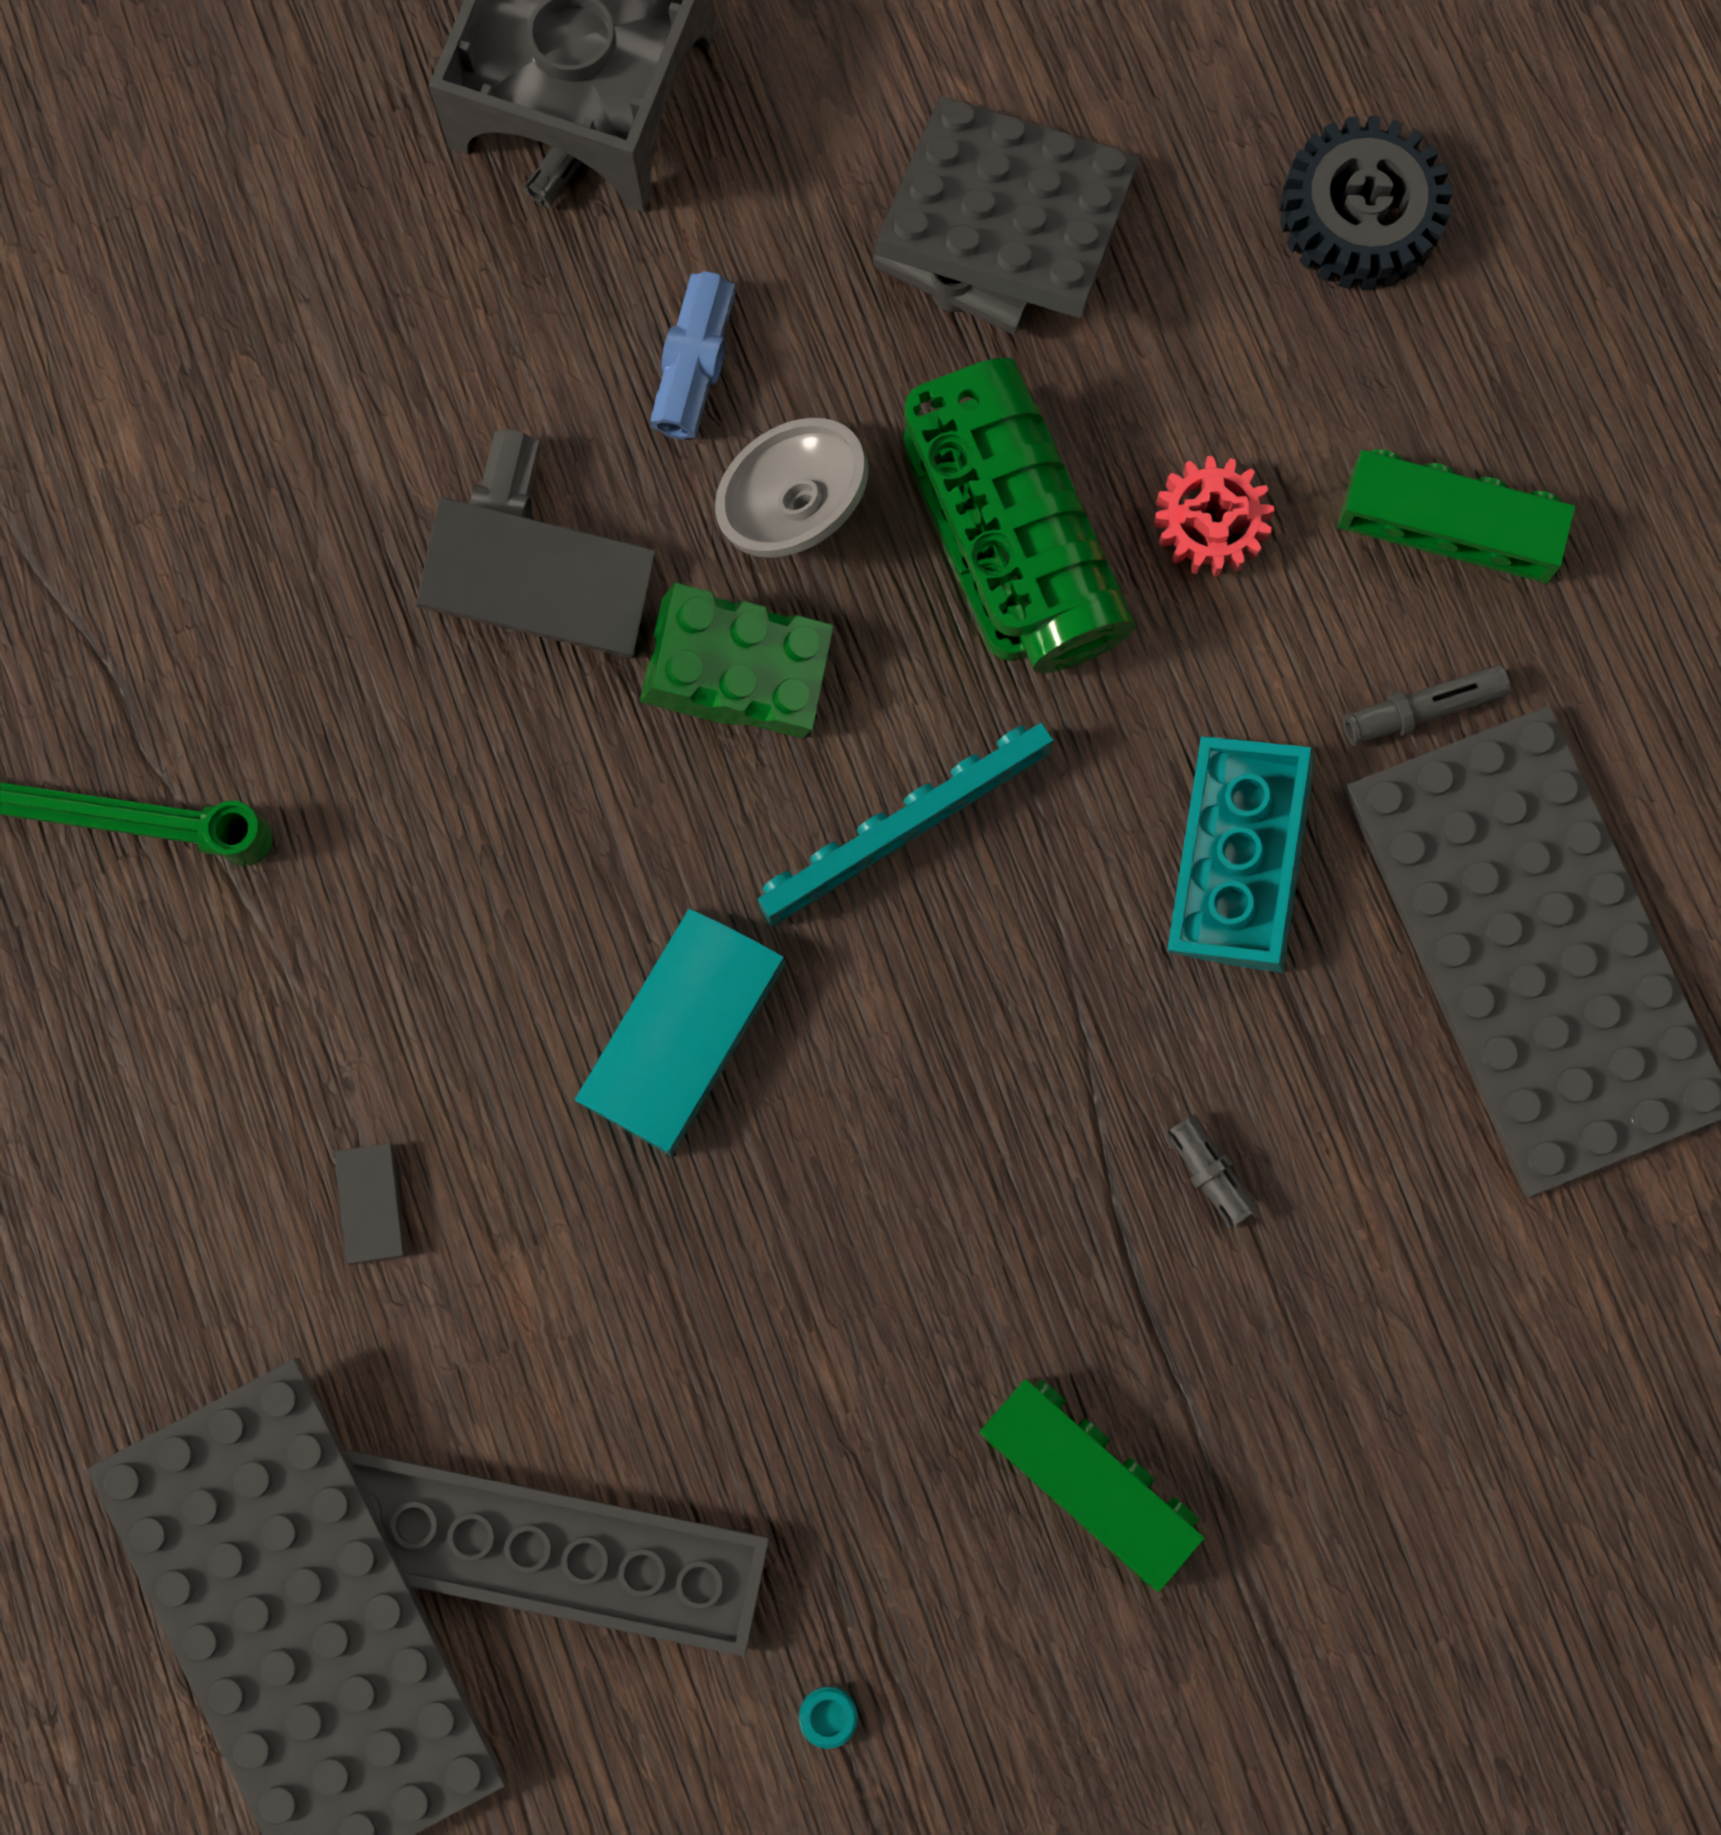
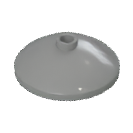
M826 418L798 419L781 424L763 433L749 443L735 457L720 481L715 499V514L720 529L736 548L758 557L787 556L805 551L823 542L848 520L865 491L869 465L861 442L848 427Z

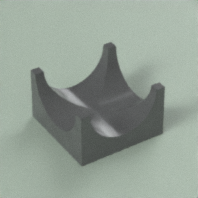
M464 0L428 85L448 147L469 154L475 137L483 133H507L527 137L557 148L585 163L616 189L623 200L624 206L645 212L651 197L652 161L663 111L674 79L689 49L693 44L708 49L712 45L717 32L713 0Z

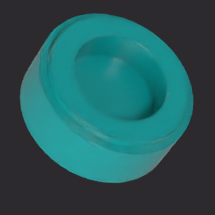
M822 1686L816 1688L805 1697L799 1711L800 1729L805 1738L817 1747L832 1749L845 1744L852 1737L857 1726L858 1712L856 1704L852 1697L839 1687Z

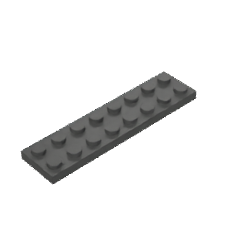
M345 1449L406 1572L405 1575L411 1587L733 1655L746 1656L770 1537Z

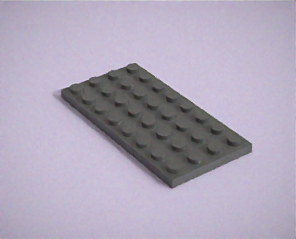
M1549 705L1346 785L1344 793L1525 1198L1721 1120V1073Z
M294 1358L86 1469L262 1835H415L505 1787L509 1782L413 1587H411L405 1575L406 1572L300 1358Z

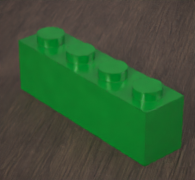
M1361 449L1351 471L1337 528L1548 584L1561 567L1575 505L1563 503L1558 496L1549 492L1533 491L1525 493L1510 489L1505 482L1496 478L1480 477L1472 479L1457 475L1453 469L1442 464L1427 463L1419 465L1404 461L1397 453L1389 450L1375 449L1369 452Z
M1040 1378L1034 1386L1028 1380H1022L977 1433L1150 1588L1159 1593L1204 1539L1194 1529V1526L1200 1519L1174 1496L1166 1504L1152 1492L1149 1487L1155 1479L1133 1459L1128 1457L1121 1464L1104 1448L1111 1440L1084 1417L1077 1425L1060 1409L1067 1401L1044 1380Z

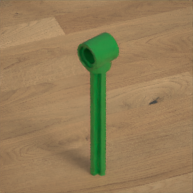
M0 782V815L198 844L201 853L222 856L229 862L239 866H250L260 862L269 853L273 843V833L269 823L247 804L236 800L224 801L217 805L208 804L203 812ZM247 822L248 833L240 843L229 845L228 836L231 829L239 823Z

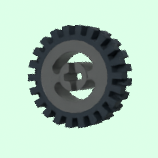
M1358 116L1346 118L1342 130H1339L1336 122L1330 123L1324 127L1321 137L1315 132L1307 139L1304 150L1300 148L1293 160L1282 189L1283 193L1279 205V211H1284L1280 220L1282 233L1291 232L1287 245L1291 252L1299 248L1303 250L1299 262L1306 269L1314 262L1321 265L1317 277L1326 282L1331 273L1334 272L1341 275L1338 286L1350 289L1354 279H1361V290H1373L1378 279H1382L1384 288L1394 285L1400 274L1407 279L1415 273L1419 263L1422 266L1424 265L1446 227L1445 225L1452 206L1448 205L1453 195L1452 184L1444 185L1449 174L1446 164L1434 166V162L1439 154L1435 147L1431 144L1421 151L1418 147L1423 135L1413 130L1406 140L1399 136L1403 123L1393 119L1388 131L1379 129L1381 117L1369 116L1365 127H1359ZM1342 181H1348L1338 205V209L1341 210L1340 214H1338L1331 201L1330 189ZM1393 197H1395L1399 206L1400 218L1388 226H1383L1384 218L1393 201Z

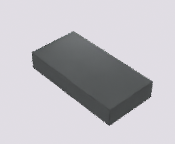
M385 1143L334 1151L346 1264L356 1265L406 1257L394 1145Z

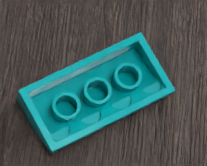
M1201 736L1168 942V952L1226 965L1279 973L1284 972L1315 764L1311 747Z
M688 909L574 1099L575 1102L672 1157L785 966L784 957L743 934Z

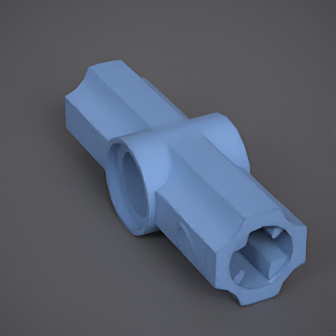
M703 271L699 274L690 275L677 326L670 327L665 340L661 361L663 376L656 394L650 423L651 428L671 438L680 440L696 438L710 385L714 386L717 383L725 353V338L723 337L735 300L736 288L734 283L729 282L716 273Z

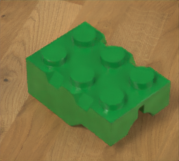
M675 582L661 601L654 633L657 643L653 657L647 666L640 703L721 724L751 725L802 739L813 729L834 625L798 615L782 616L769 612L765 606L746 601L734 603L719 599L712 592Z

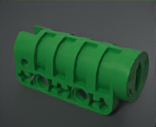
M1012 358L985 360L923 383L912 389L906 398L904 410L906 429L903 437V450L905 458L987 647L992 654L1006 661L1019 660L1028 656L1034 672L1052 673L1091 660L1129 637L1136 627L1039 407L1033 402L1015 360ZM966 397L973 398V399H970V400H968V401H965V402H963V403L958 404L959 401H960L961 399H963V398H966ZM929 402L933 409L939 408L917 417L920 414L921 403ZM936 456H937V458H938V460H939V463H940V464H938V465L935 464V457H936ZM961 486L963 487V491H964L963 494L961 493V491H960V489H959V487H961ZM978 554H980L981 560L979 561L977 558ZM991 554L994 558H986V557H988V556ZM974 582L976 583L978 592L974 587ZM996 586H998V587H997L995 590H993V591L990 590V588H989V587H996ZM1013 602L1015 606H1008L1006 614H1003L1002 611L1005 607ZM1001 633L1014 637L1020 636L1019 644L1012 645L1008 638L999 640L998 636Z

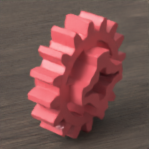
M1207 456L1204 469L1198 470L1196 465L1190 460L1185 463L1183 469L1184 479L1179 475L1171 473L1166 482V487L1169 491H1159L1155 505L1162 510L1155 513L1153 526L1167 529L1161 534L1158 543L1160 547H1168L1174 544L1176 550L1172 561L1175 564L1181 562L1185 557L1191 559V573L1197 574L1203 564H1209L1213 576L1218 577L1222 571L1223 564L1227 562L1233 570L1238 572L1242 569L1245 562L1243 554L1255 560L1262 548L1258 541H1267L1271 533L1272 527L1264 522L1271 520L1274 506L1260 504L1266 498L1269 489L1267 485L1252 487L1251 481L1255 474L1253 469L1245 471L1241 476L1235 473V459L1230 458L1224 469L1216 467L1213 456ZM1200 488V493L1195 499H1185L1184 504L1179 505L1189 492ZM1207 510L1214 511L1216 519H1220L1221 522H1212L1211 514L1205 512ZM1243 528H1248L1238 541L1227 545V539L1232 533H1241Z

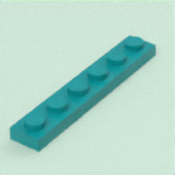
M1039 723L1028 731L1024 725L1014 728L997 741L996 744L999 749L983 759H980L978 754L964 759L950 771L952 778L936 788L931 783L919 787L903 800L906 806L889 817L884 812L874 815L857 828L856 831L859 835L842 846L835 841L815 852L809 859L812 863L809 867L794 876L791 871H785L771 879L762 887L765 894L757 898L760 911L771 928L1050 755L1053 739L1043 724Z

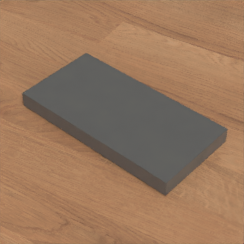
M440 497L437 503L415 607L631 658L635 650L655 550Z

